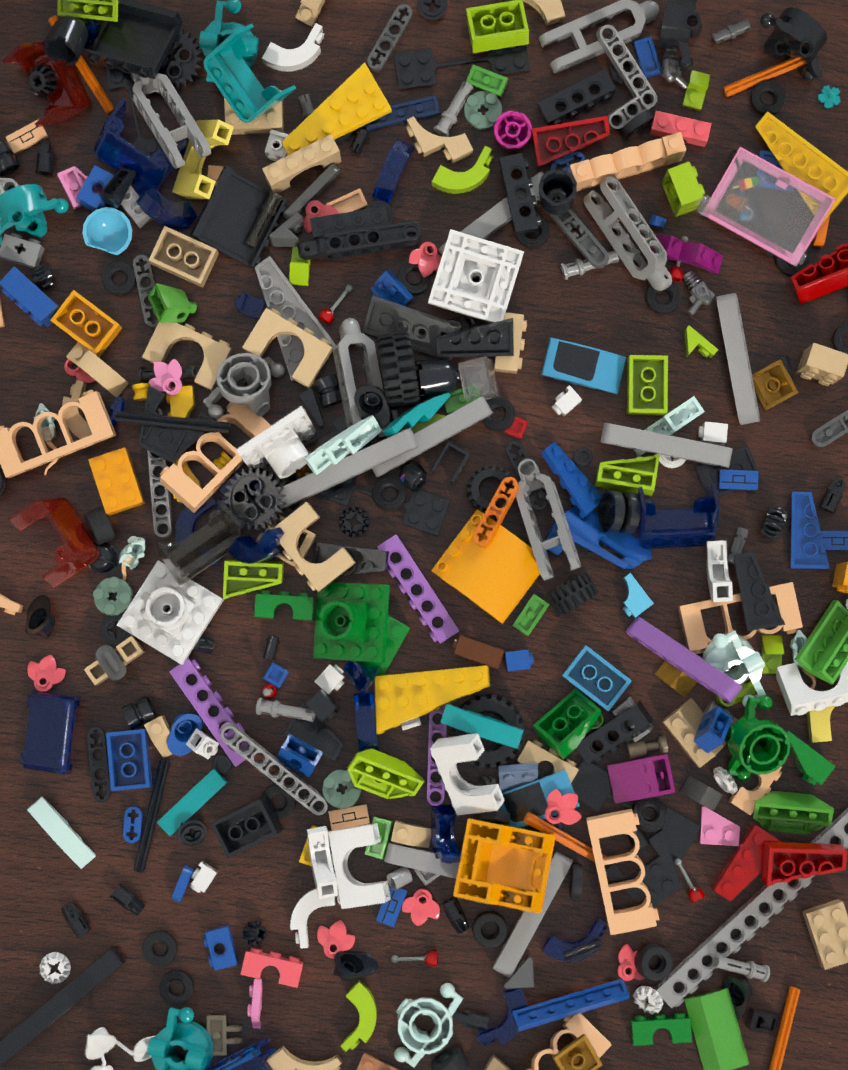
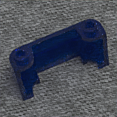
M36 691L28 696L27 706L30 709L24 753H21L20 764H23L24 769L66 775L72 773L73 763H70L68 759L72 758L71 748L75 716H77V712H74V710H77V706H80L81 696Z

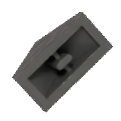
M688 776L680 790V793L714 811L722 797L721 793L691 776Z
M529 954L514 970L511 977L507 978L503 983L506 989L534 987L533 960Z

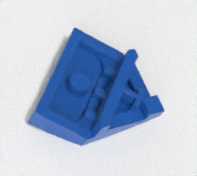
M389 269L371 287L374 296L406 306L414 298Z

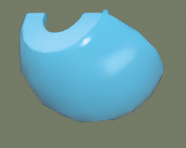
M104 207L96 209L86 218L82 234L87 246L119 255L127 249L131 242L132 227L124 213L115 208Z

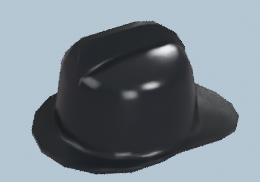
M371 384L358 388L355 392L354 400L362 420L373 415L380 428L385 426L390 419V409L382 389Z
M92 542L87 546L84 552V561L91 570L109 578H118L122 575V563H119L120 549L106 542L101 545Z
M41 595L35 598L28 608L25 632L30 636L37 635L49 638L51 630L55 625V618L50 612V599L45 595Z
M339 951L334 956L336 964L334 975L339 976L345 981H354L359 976H371L378 969V963L375 958L365 952Z
M729 976L724 979L722 989L728 988L736 1018L740 1019L744 1015L747 1003L752 996V987L746 977Z

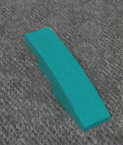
M446 393L421 402L394 419L382 432L386 437L397 434L400 429L406 430L413 427L417 422L420 424L430 420L451 395Z
M446 704L440 722L470 734L478 733L479 737L516 749L524 732L523 729L470 710H464L451 704Z
M214 768L173 806L157 824L170 837L177 831V828L181 827V823H185L228 781Z

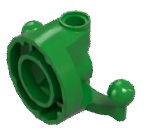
M761 695L759 698L748 697L744 716L733 726H729L724 739L728 743L730 754L732 755L726 771L731 776H736L742 782L749 780L751 772L761 775L776 771L785 763L790 753L791 743L788 734L777 723L770 720H757L755 717L756 705L762 710L771 708L772 699L767 695ZM760 739V744H761V745H759V744L754 745V744L756 743V741H758V740Z

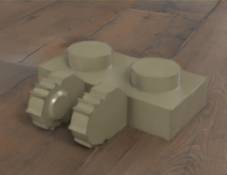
M207 1015V1032L210 1034L213 1042V1056L227 1055V1044L242 1043V1038L240 1037L227 1038V1032H239L242 1030L241 1025L227 1026V1015Z

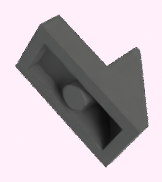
M298 212L269 235L273 247H297L299 239L294 234L299 233L304 226L303 217Z

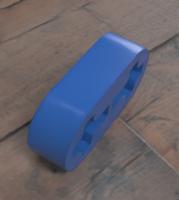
M573 152L555 160L550 170L556 169V165L560 167L566 165L567 167L563 168L562 171H568L569 163L573 161V157L581 159V161H584L585 157L580 152Z
M138 806L129 807L124 814L123 837L128 843L137 842L142 835L143 811ZM133 809L139 814V817L135 818V823H132V817L129 816ZM132 826H134V832L137 833L133 840L131 836L127 835L131 831Z
M184 866L171 900L179 903L182 901L194 868Z

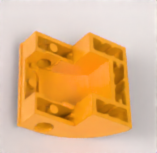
M477 509L431 571L503 624L540 575L532 548L501 525L488 546H479L475 542L473 535L484 513ZM490 517L487 518V524L494 525L496 523ZM483 526V528H485V530H486L485 533H484V535H479V536H478V537L480 538V542H481L483 539H485V540L487 539V537H486V535H485L486 532H487V530H489L490 532L492 531V530L488 529L486 526Z
M468 818L453 896L486 904L541 913L556 835Z

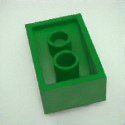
M388 616L385 663L352 662L377 676H384L408 634L410 627Z
M575 688L533 726L538 737L564 759L578 747L602 711Z
M784 730L788 734L791 743L790 754L799 772L803 774L802 778L809 784L822 785L836 766L791 732Z

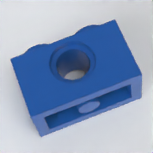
M94 165L76 197V203L93 212L96 209L104 208L106 204L99 194L94 193L92 189L99 187L103 190L114 175Z
M529 649L504 652L506 672L531 669V665H534L533 653H529Z
M720 706L703 715L693 742L706 753L722 745L732 717Z
M289 734L276 758L286 766L309 778L323 752Z
M230 925L210 929L205 932L206 936H203L205 947H209L210 955H208L210 967H214V971L235 966L239 963ZM217 943L225 946L223 953L216 951L215 945Z

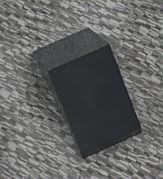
M750 1007L745 1026L753 1032L775 1034L779 1015Z

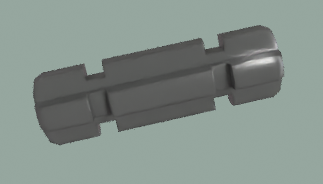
M742 527L737 529V537L734 538L730 550L732 553L729 554L727 562L734 564L733 555L742 553L746 542L744 538H747L749 532L747 529Z

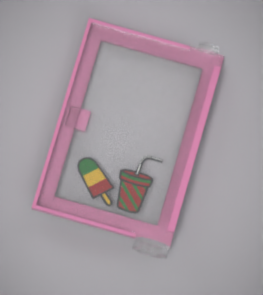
M740 147L711 197L708 195L704 196L697 208V212L797 267L798 264L802 265L807 258L805 252L836 199Z

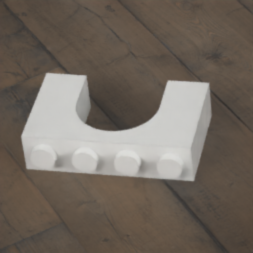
M848 662L837 677L838 684L828 691H816L809 688L803 682L796 663L777 667L776 679L790 716L796 714L803 715L813 710L820 711L830 706H841L848 702Z
M478 733L437 739L430 748L431 755L437 764L438 772L443 779L445 789L450 796L456 814L465 815L498 811L505 801L499 785H472L466 782L457 770V763L478 760L484 752V747Z
M378 823L329 831L328 840L332 852L331 861L335 869L339 892L337 900L341 904V909L386 903L391 900L388 880L362 883L353 878L348 869V857L354 848L375 845L381 842Z

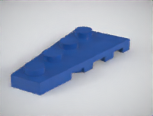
M555 442L541 453L553 474L559 476L561 487L567 489L571 495L570 501L573 506L577 505L581 511L578 514L583 519L600 504L602 494Z
M792 492L791 569H830L812 492Z

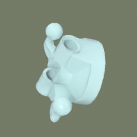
M735 630L726 635L716 634L713 641L708 644L703 652L702 659L734 679L740 685L748 679L751 680L757 695L748 694L744 696L742 700L744 707L748 697L759 698L761 695H766L759 681L762 670L766 667L759 652H755L750 643L738 636ZM733 665H738V666L735 667L734 669L728 671V669H729L731 666H733Z
M444 983L440 987V994L444 998H453L448 1008L433 998L425 997L415 1000L405 998L396 1011L398 1013V1032L407 1048L398 1047L395 1050L394 1057L398 1062H407L412 1067H415L425 1054L437 1052L448 1043L453 1035L452 1015L463 1000V997L455 992V988L451 983ZM422 1013V1015L431 1016L434 1024H437L430 1035L427 1031L420 1030L416 1023H413L418 1014ZM408 1049L416 1052L413 1057L409 1056Z

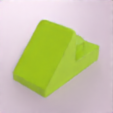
M691 71L682 107L701 111L709 85V74Z
M292 247L289 282L291 285L308 286L311 260L300 258L297 247Z
M691 326L685 329L686 357L696 346L699 348L698 351L705 357L709 356L712 358L718 351L715 346Z
M761 635V658L766 666L763 668L762 673L776 674L777 667L782 666V654H784L781 635Z

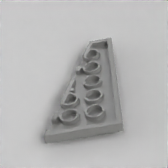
M269 256L256 265L255 270L268 309L271 310L273 308L282 314L280 317L285 320L288 318L298 323L297 327L302 330L304 328L311 330L315 333L314 337L319 340L321 337L331 343L330 346L334 349L336 344L273 259ZM280 335L277 338L290 379L294 381L292 376L303 359L304 345L293 335Z

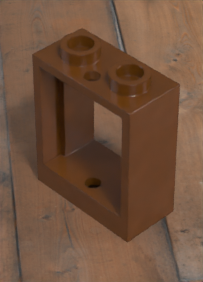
M461 635L459 639H454L451 648L454 650L453 654L496 669L499 668L504 654V650Z

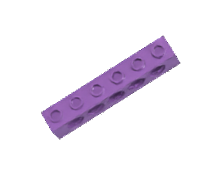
M397 534L377 546L379 550L389 551L388 565L390 567L387 570L392 578L396 576L400 583L397 585L403 594L407 592L409 595V604L413 610L418 609L421 615L418 618L424 626L428 625L431 629L429 635L433 641L442 643L459 632V629ZM393 553L401 555L399 563L391 562L390 556ZM403 569H409L412 572V576L407 580L403 579L400 575ZM414 585L422 587V593L418 596L411 593V588ZM424 601H430L433 604L431 611H423L421 605ZM433 618H442V627L435 628L432 625Z
M188 658L183 665L179 664L169 672L236 767L246 759L221 739L220 725L224 721L232 722L245 732L239 722L237 724L232 719L234 715L229 707L225 708L222 705L221 701L223 699L217 691L213 692L210 687L212 683L206 675L202 676L199 672L201 667L195 659L192 661ZM190 674H194L197 677L195 685H190L187 681ZM201 690H205L208 693V698L205 701L200 700L198 697ZM211 706L219 708L218 716L213 717L210 715L209 709ZM230 729L226 733L224 732V735L227 737H230L234 734V730ZM242 741L240 748H247L249 742Z

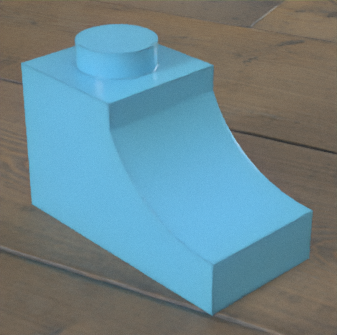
M629 573L623 577L627 587V596L625 601L622 602L624 605L622 609L628 617L632 615L633 618H636L654 603L632 574Z

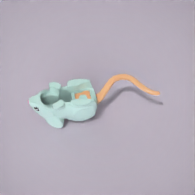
M39 404L36 417L41 413L50 412L44 404ZM47 417L41 423L40 429L44 441H46L50 448L55 450L57 447L54 446L52 440L57 437L54 424L56 419L54 417ZM58 459L53 460V461L46 467L45 472H44V475H46L48 469H49L53 464H55Z
M131 536L127 540L129 544L123 548L119 555V563H122V580L124 581L127 577L126 566L130 567L131 570L138 565L139 559L145 555L144 538Z
M798 630L790 643L793 663H796L797 667L801 668L812 679L813 684L810 688L814 689L816 686L814 675L806 672L794 660L807 641V637L801 630Z

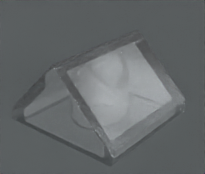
M484 356L458 363L465 401L476 400L482 396L485 399L500 397L493 360Z

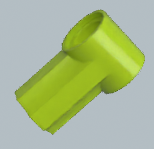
M752 682L741 684L742 689L731 703H724L722 698L716 695L717 704L722 707L732 706L742 702L743 697L748 694L755 696L756 691Z

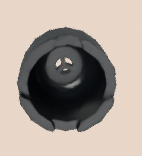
M74 16L60 17L55 21L44 40L45 53L55 62L59 59L66 62L65 65L68 66L76 64L88 40L87 26Z
M552 169L547 171L540 179L539 202L542 208L550 214L561 215L567 212L575 201L577 182L574 176L566 170Z
M431 359L415 361V366H418L416 377L418 389H421L420 399L454 392L457 381H460V371L455 369L454 364L450 360Z

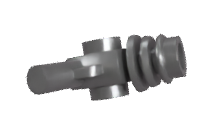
M672 46V48L666 47L660 72L667 82L674 81L682 89H685L688 83L681 77L677 48L675 46Z
M691 270L683 276L684 282H687V288H692L689 291L692 295L689 300L693 304L687 312L694 316L702 304H711L715 294L708 289L704 281L700 282L701 278L696 280L698 276L694 277L696 274Z

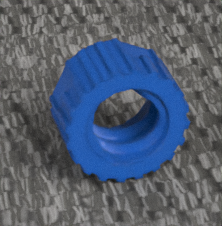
M650 215L648 224L664 229L667 219Z

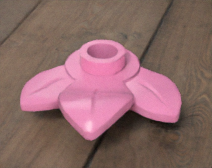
M175 359L169 365L161 361L154 362L156 377L149 381L150 386L161 392L165 391L170 395L179 393L182 388L180 380L182 368L179 362ZM171 382L175 383V388L171 387Z

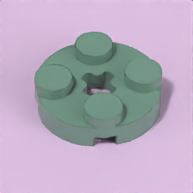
M479 91L470 95L464 107L466 121L477 130L493 128L497 118L502 114L501 102L494 93ZM481 106L488 108V111H486L485 115H482L481 112H478V109H480Z
M117 577L104 579L93 592L96 607L102 613L110 616L124 614L133 596L130 585ZM117 592V600H109L110 594Z
M336 770L330 773L324 780L322 790L327 803L338 809H347L356 804L361 795V789L354 786L348 770ZM339 785L347 786L345 794L337 792Z

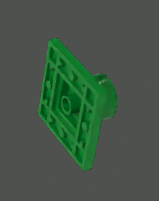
M331 582L320 592L317 591L313 658L385 663L390 585Z

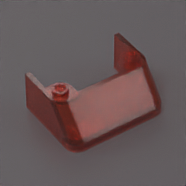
M44 42L19 44L2 60L3 63L18 62L21 70L26 74L31 73L30 68L35 67L37 64L49 65L52 70L56 71L55 77L59 78L56 83L59 87L55 88V93L48 95L47 98L51 106L45 109V115L35 123L36 127L59 124L85 111L91 105L90 97L74 66L65 65L66 62L59 59L57 62L52 60L44 51Z
M65 498L34 501L8 518L9 522L19 531L45 516L50 520L63 542V545L58 547L54 553V559L58 565L42 575L43 579L53 588L94 562L99 556L96 544L71 503Z

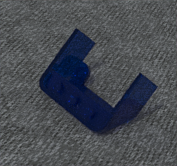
M122 98L103 125L94 145L95 156L116 171L121 167L135 171L134 183L148 192L157 191L174 167L163 149L156 150L150 157L120 137L124 129V124L120 118L126 112V100ZM184 139L177 147L181 156L186 152V141Z
M715 483L711 484L710 497L697 499L692 509L656 510L655 503L651 500H645L643 488L638 487V497L641 504L638 540L642 548L706 546V541H715L720 511V502Z

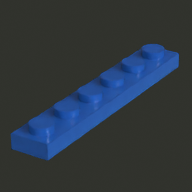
M619 979L512 1011V1016L519 1032L629 999V992L624 980Z

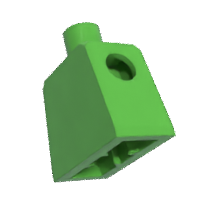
M156 283L148 296L159 323H183L189 313H195L197 309L196 303L188 301L183 290Z

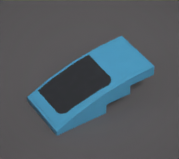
M549 338L541 375L573 385H581L594 390L598 389L618 394L626 357L573 342Z
M566 769L502 792L505 801L502 808L498 810L510 813V823L507 826L516 828L527 826L528 824L523 820L528 812L543 820L546 819L547 798L555 789L559 790L562 796L568 793L575 794ZM556 810L551 812L552 816L559 814Z

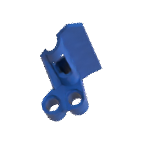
M574 505L565 513L573 541L618 567L632 569L652 558L650 547L631 534L604 532L600 528L596 511L592 510L582 519L578 514L581 511L577 505ZM556 521L550 527L544 541L558 536L557 530L559 529ZM599 542L622 556L623 559L617 558L600 547ZM560 544L548 550L555 555H559L563 548Z

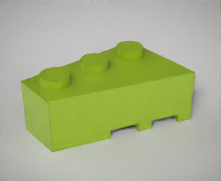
M660 454L627 460L600 462L597 469L595 487L652 496L655 490Z
M227 558L224 561L223 599L281 584L284 575V561Z

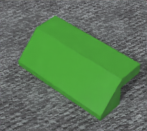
M838 600L831 602L794 659L806 672L829 684H834L848 662V610Z
M728 988L711 990L704 995L685 998L684 1001L691 1019V1026L703 1069L733 1070L748 1065V1057Z

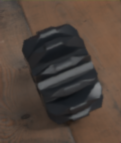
M37 64L35 67L30 68L31 73L26 74L29 77V80L26 82L30 84L29 90L34 91V95L48 97V95L55 93V88L59 87L56 83L59 79L55 77L56 71L52 70L51 66Z
M771 506L761 527V534L770 539L776 540L779 538L787 519V511L780 507Z

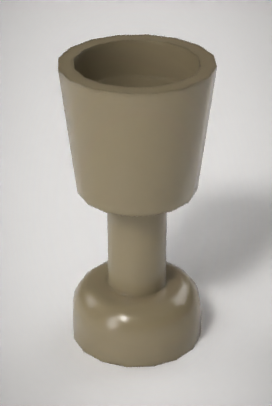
M665 735L659 736L657 742L645 744L644 740L626 743L630 760L646 756L647 751L659 749L661 753L668 752Z

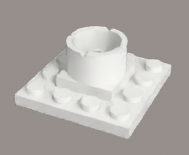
M450 229L428 304L490 323L502 321L524 251ZM478 278L479 282L475 283L472 279Z
M301 406L236 449V451L249 468L255 469V472L257 468H262L263 471L267 467L266 465L270 464L279 478H285L307 464L304 458L310 454L302 441L311 439L317 431Z
M158 560L117 626L183 665L222 604L223 599Z

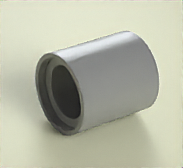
M402 866L387 875L388 884L393 890H397L412 882V875L407 867Z

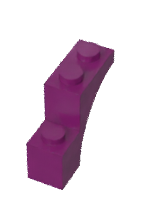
M655 234L666 250L668 260L690 264L711 273H719L723 255L702 243L683 242L672 235ZM651 247V250L656 254L655 249Z

